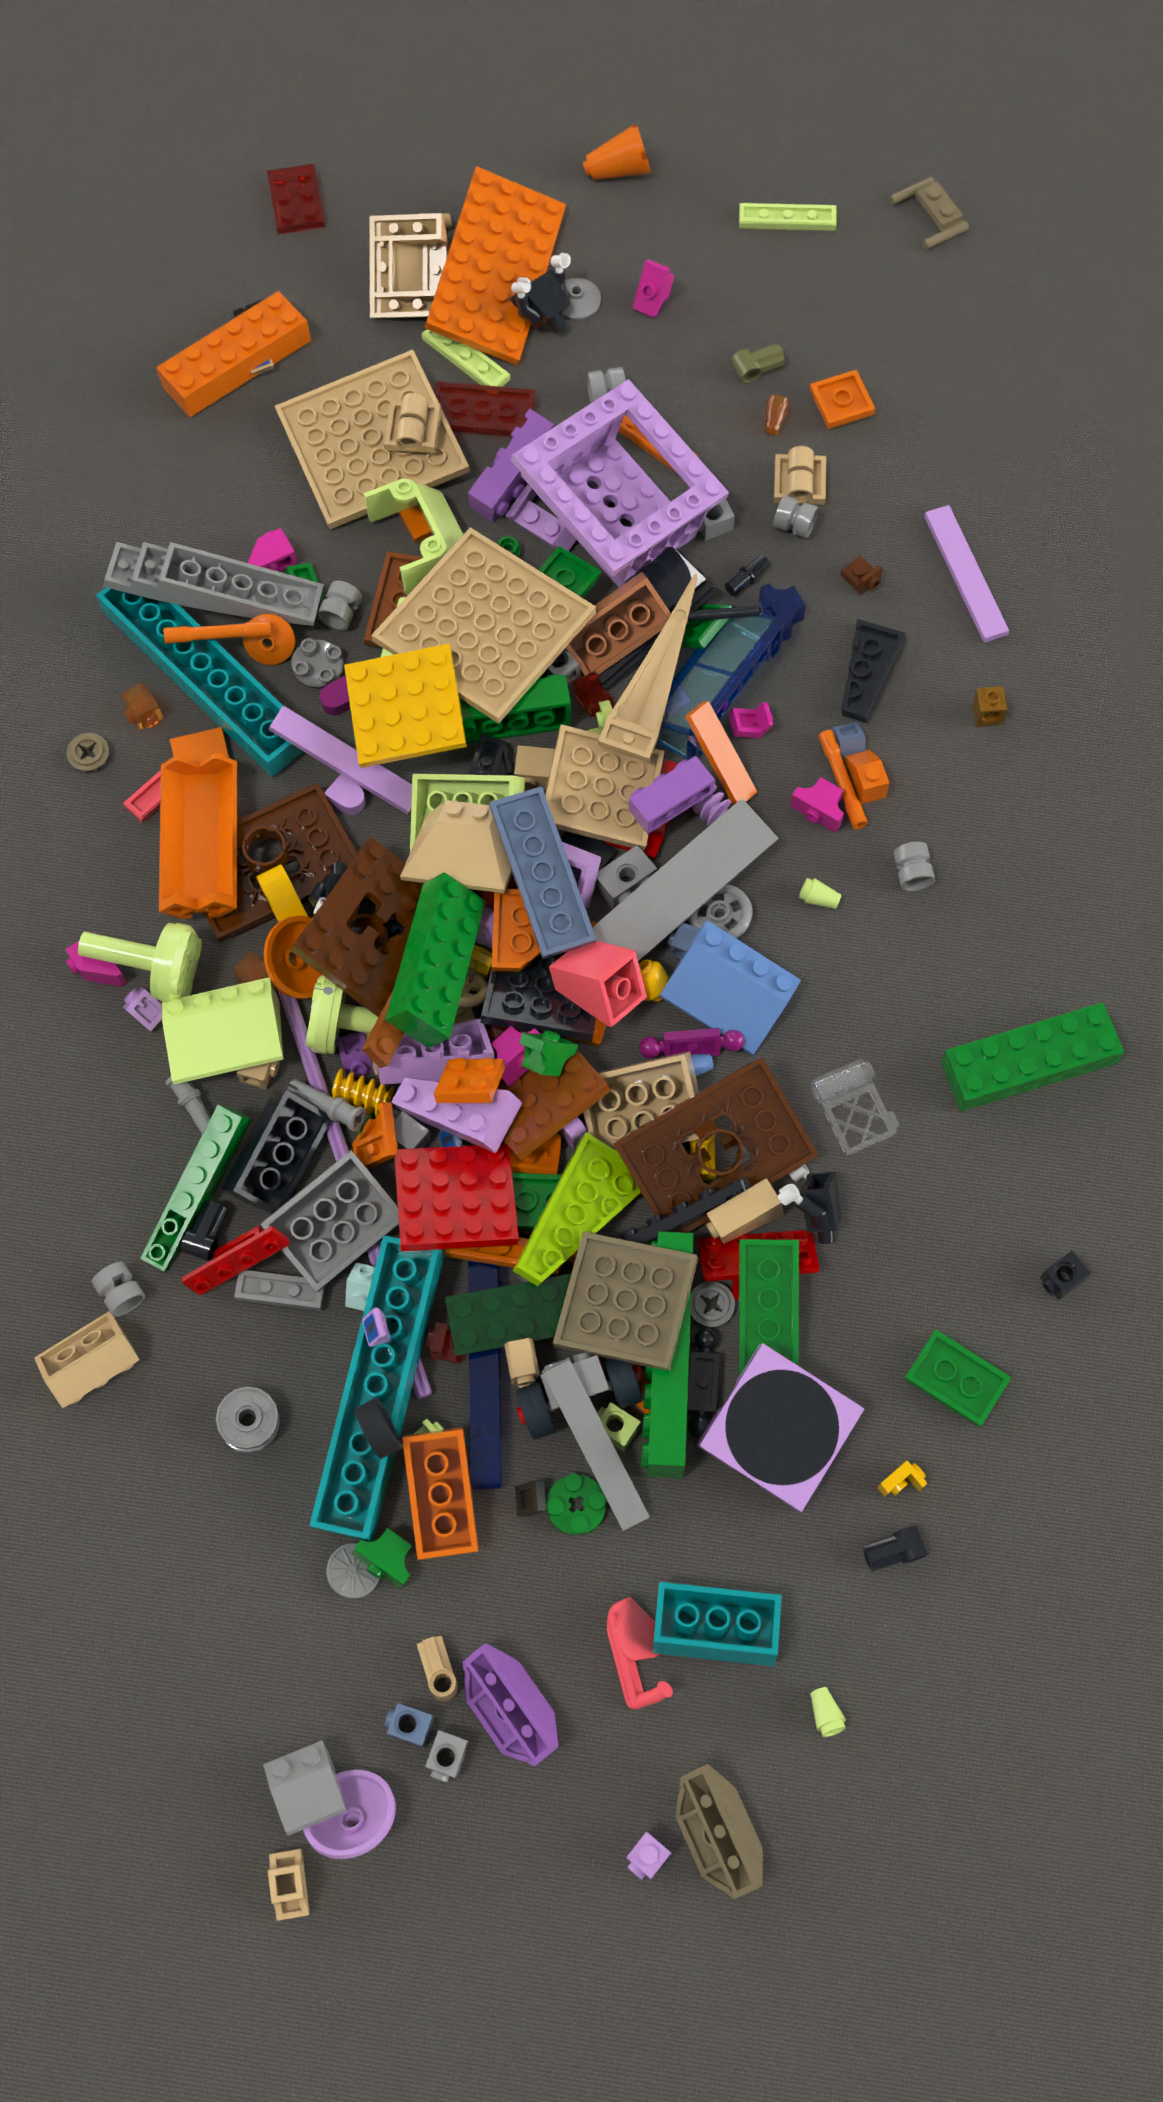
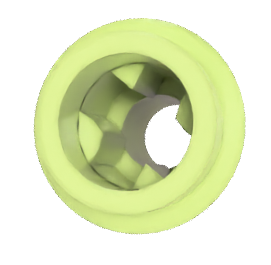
M806 878L799 898L803 899L804 903L836 909L841 894L816 878H813V880Z
M823 1687L811 1692L817 1731H821L823 1737H830L846 1729L844 1724L846 1719L829 1693L828 1688Z

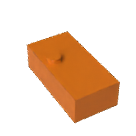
M464 1428L404 1435L402 1440L417 1559L478 1552L479 1546Z

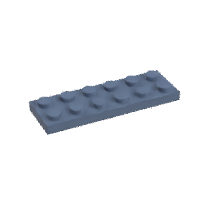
M542 786L489 802L490 811L542 959L595 943L594 931Z

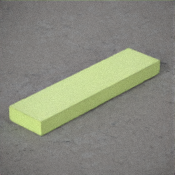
M740 203L739 228L836 231V205Z
M428 329L422 333V339L491 394L494 395L510 380V374L481 351Z

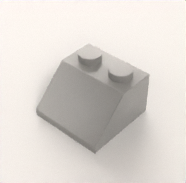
M323 1740L263 1764L269 1788L287 1836L347 1812L335 1768Z

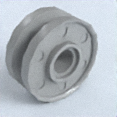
M243 1387L235 1389L226 1395L218 1406L216 1414L217 1429L226 1444L237 1452L250 1454L262 1451L273 1443L279 1433L281 1423L279 1410L270 1395L259 1388ZM247 1414L256 1416V1420L251 1426L241 1425L242 1418Z

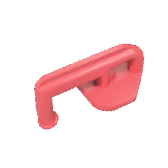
M628 1597L611 1606L608 1612L607 1633L625 1701L629 1708L635 1710L652 1705L665 1698H670L673 1695V1690L667 1682L660 1681L656 1688L643 1692L635 1661L651 1659L659 1655L652 1653L655 1621L631 1597Z

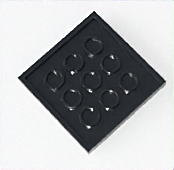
M566 952L542 959L540 953L520 972L491 970L480 1023L507 1028L512 1026L514 1029L531 1031L535 1028L542 1034L546 1030L557 1033L560 1037L592 1042L596 1018L555 990L549 966Z

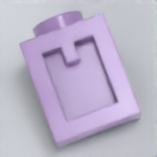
M142 987L138 991L134 988L125 997L124 1001L126 1004L123 1008L151 1032L162 1020V1004L158 1000L153 999L152 995Z

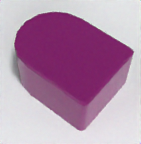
M346 676L326 685L321 690L320 702L326 714L336 716L351 709Z

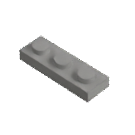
M245 1270L238 1274L234 1298L239 1301L321 1311L326 1284L316 1292L304 1277Z

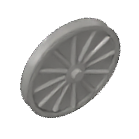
M358 1543L345 1544L336 1549L330 1556L326 1568V1576L331 1588L340 1596L349 1599H357L368 1595L379 1582V1579L372 1576L366 1570L367 1565L351 1555Z

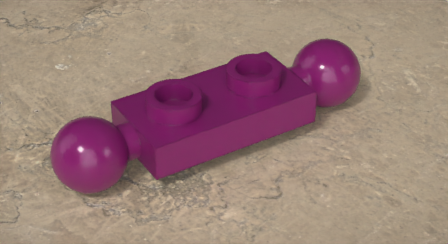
M719 1028L663 1032V1041H659L652 1036L643 1038L639 1044V1051L643 1057L649 1059L655 1058L660 1052H664V1057L690 1051V1054L709 1053L711 1056H720V1047L736 1052L744 1046L745 1039L738 1030H729L724 1036H720Z

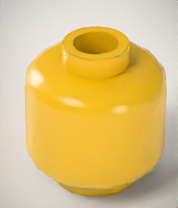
M647 959L639 962L647 995L644 1001L653 1000L657 1002L662 1000L659 995L669 980L668 974L658 961Z

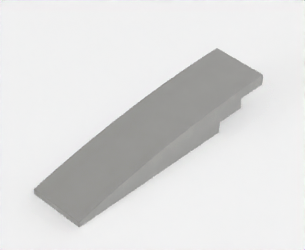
M116 542L103 587L168 603L242 617L254 618L260 614L270 613L284 618L288 623L313 626L324 584L170 542L168 548L143 542L141 548Z
M743 798L740 799L592 927L596 940L635 950L639 963L655 947L668 938L674 930H677L679 925L686 922L779 838Z

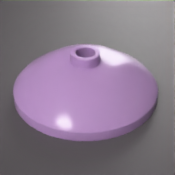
M348 1770L336 1774L347 1812L303 1829L309 1844L320 1854L334 1859L357 1857L377 1846L389 1832L396 1811L393 1793L384 1779L366 1770Z

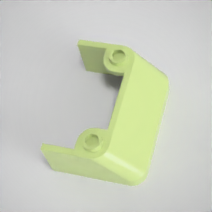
M400 479L363 494L370 522L418 505L433 536L423 540L420 545L423 558L400 567L403 587L407 596L463 536V533L447 501L439 490L410 479Z

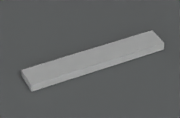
M570 1358L543 1370L542 1373L622 1530L624 1531L650 1518Z

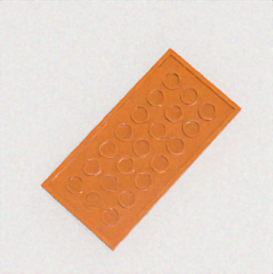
M476 166L424 328L517 366L530 323L519 317L517 308L510 301V298L515 294L511 290V286L514 282H518V278H528L532 282L546 273L566 204Z

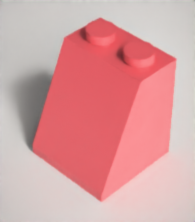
M596 940L595 943L567 951L549 966L555 990L609 1027L614 1026L647 997L636 952L632 949Z

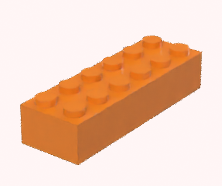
M277 291L157 366L156 369L161 385L189 417H192L260 374L251 375L250 372L254 368L272 359L273 364H276L309 343L311 336L308 323L296 308Z

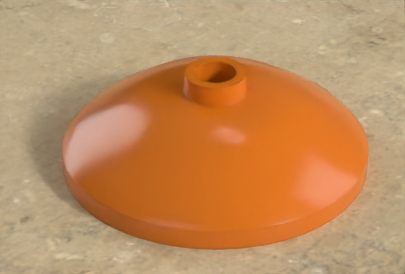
M292 916L279 921L269 932L264 946V964L270 980L282 993L296 999L312 998L315 983H317L319 976H322V974L290 951L312 919L306 916Z

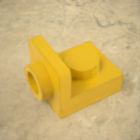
M906 1461L887 1477L877 1489L884 1497L890 1492L896 1496L908 1485L905 1481L907 1478L920 1491L927 1484L924 1480L926 1476L915 1463L911 1465Z

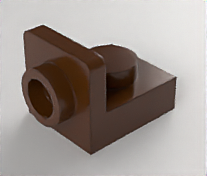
M860 555L844 567L840 575L860 595H863L868 590L873 591L881 583L883 568L880 565L873 568Z

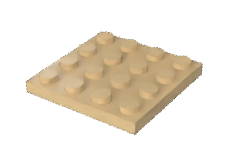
M561 724L545 793L557 829L630 848L638 845L644 851L648 834L630 813L629 798L635 790L641 787L646 788L660 775L664 751L654 749L650 761L646 762L598 745L600 734Z

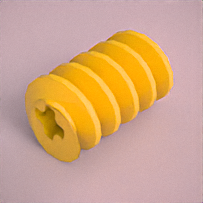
M340 1068L333 1083L332 1094L334 1099L343 1097L348 1101V1104H354L356 1108H365L369 1115L375 1110V1116L377 1117L380 1113L378 1105L381 1102H392L394 1085L387 1092L386 1084H381L378 1088H375V1079L372 1078L366 1085L364 1075H361L357 1081H354V1072L352 1071L345 1078L344 1069Z

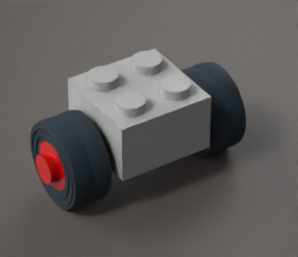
M585 1352L573 1356L574 1362L572 1364L588 1396L608 1389L611 1391L613 1388L620 1408H626L643 1401L638 1385L643 1381L637 1365L632 1367L631 1363L604 1358L603 1362L610 1381H606L597 1355ZM560 1360V1361H557V1362H554V1363H551V1364H548V1365H546L544 1368L547 1369V1368H549V1367H551V1366H553V1365H555V1364L561 1362V1360ZM541 1373V1378L549 1398L548 1402L539 1382L516 1390L521 1406L516 1409L521 1424H527L533 1440L556 1432L551 1412L553 1409L558 1408L559 1405L543 1373Z

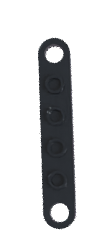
M745 1176L714 1191L713 1187L708 1188L697 1194L699 1200L688 1204L687 1200L671 1208L673 1213L662 1217L660 1213L645 1221L648 1226L638 1231L635 1227H632L621 1233L620 1236L622 1240L643 1244L658 1236V1232H666L719 1205L726 1201V1199L736 1196L738 1192L739 1194L749 1189L751 1185Z

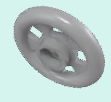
M727 884L716 894L724 895V901L717 900L713 902L711 898L702 906L708 908L706 917L698 916V910L688 919L689 925L700 929L708 920L736 939L747 930L752 919L751 902L741 889ZM738 901L741 909L733 912L730 904ZM720 912L725 913V915L720 918L716 917V915ZM732 919L737 922V925L733 927L731 930H728L725 926L728 925L732 921Z

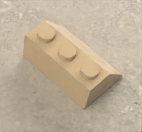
M110 1311L34 1357L44 1382L62 1408L69 1404L77 1403L85 1394L95 1388L104 1386L109 1379L120 1372L128 1371L133 1367L134 1363L139 1361L134 1348Z

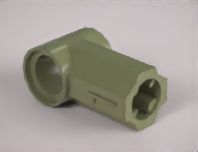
M774 344L751 352L749 349L740 350L734 354L731 363L740 380L748 384L758 379L761 373L783 366L785 358L781 346Z

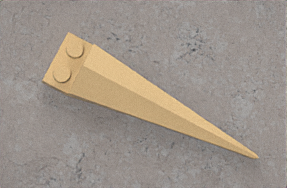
M697 573L693 575L647 656L607 717L598 740V745L646 762L650 761L659 739L697 583Z

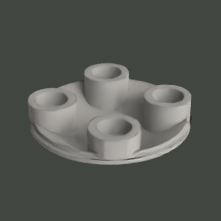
M307 638L295 650L291 660V667L295 677L303 684L311 687H324L339 678L343 671L344 660L341 649L328 641Z

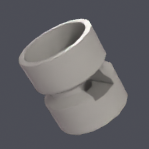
M622 367L610 368L606 373H603L601 370L587 372V386L591 403L625 382Z
M784 495L777 508L773 527L785 532L792 529L794 535L807 539L815 524L819 508L806 502L800 505L798 499Z
M336 580L332 582L326 594L327 599L323 600L317 616L328 627L343 631L348 628L354 616L353 612L357 610L362 600V594L353 585Z
M910 842L894 850L893 856L899 870L898 878L902 890L909 892L919 891L935 883L936 879L933 867L929 864L930 854L926 843Z
M122 1261L105 1267L92 1279V1285L99 1296L106 1297L104 1304L114 1317L122 1316L132 1311L145 1298V1294L138 1283L131 1281L132 1274Z

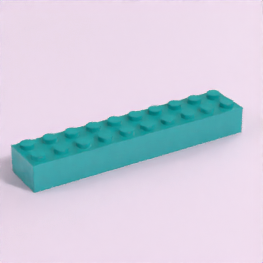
M107 587L96 594L102 612L219 727H222L271 777H274L304 752L269 730L270 725L283 705L215 639L165 644L164 628L182 626L201 627L178 604L146 598Z
M383 1235L362 1320L372 1309L378 1307L385 1315L391 1339L390 1342L370 1347L361 1321L309 1525L315 1530L358 1540L362 1539L367 1542L375 1540L396 1452L383 1459L377 1457L360 1427L354 1409L374 1398H378L389 1415L400 1439L445 1257L442 1249L401 1252L400 1238Z

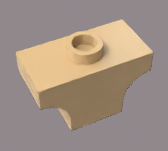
M302 1849L269 1854L270 1870H268L270 1895L277 1921L310 1915Z

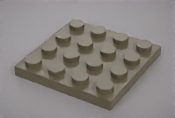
M583 1232L555 1333L554 1346L670 1372L698 1261L697 1255Z

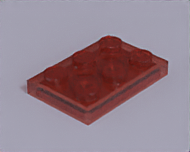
M314 163L267 170L278 234L325 227Z

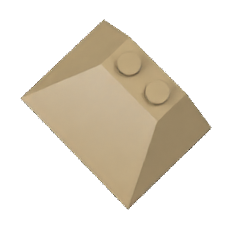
M442 213L370 216L371 319L428 317L449 251Z
M446 800L429 813L419 831L400 879L425 883L445 872L468 889L505 893L512 876V871L489 805Z

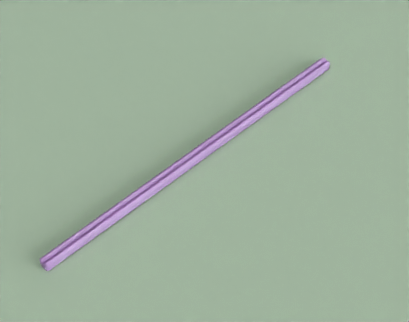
M279 990L278 993L309 1084L312 1088L330 1096L316 1053H313L310 1047L305 1046L308 1030L296 998L289 997ZM330 1121L326 1133L335 1160L338 1161L349 1152L339 1121ZM380 1240L367 1250L373 1267L376 1266L381 1247ZM419 1358L413 1383L418 1399L426 1398L432 1394L421 1358Z

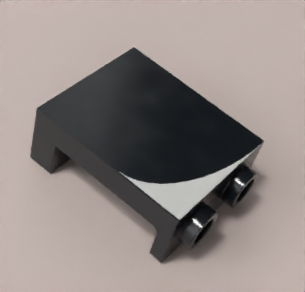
M671 546L625 581L627 583L643 572L668 610L672 612L693 575L697 573L698 576L694 592L706 583V577L700 569H695L689 563L684 553L678 552Z

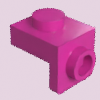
M762 702L756 709L732 708L728 713L734 737L761 738L773 726V716L770 713L767 702Z

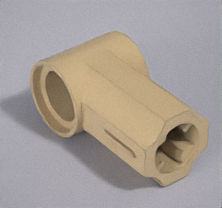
M437 1636L425 1639L417 1644V1648L428 1680L429 1689L437 1700L442 1702L450 1701L458 1692V1682L455 1678L443 1637ZM441 1678H448L452 1683L450 1689L446 1692H438L435 1689L437 1681Z

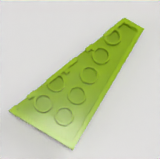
M587 1132L582 1135L513 1269L515 1273L538 1286L579 1249L583 1232L596 1234L641 1193L616 1150Z

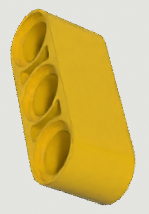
M281 864L256 876L278 922L292 916L308 917Z

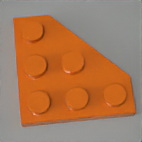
M506 889L505 893L494 892L492 971L520 972L540 954L518 889Z

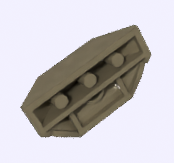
M709 1764L680 1777L679 1785L681 1787L678 1794L675 1817L702 1878L718 1889L728 1893L733 1899L762 1887L763 1847L736 1788Z

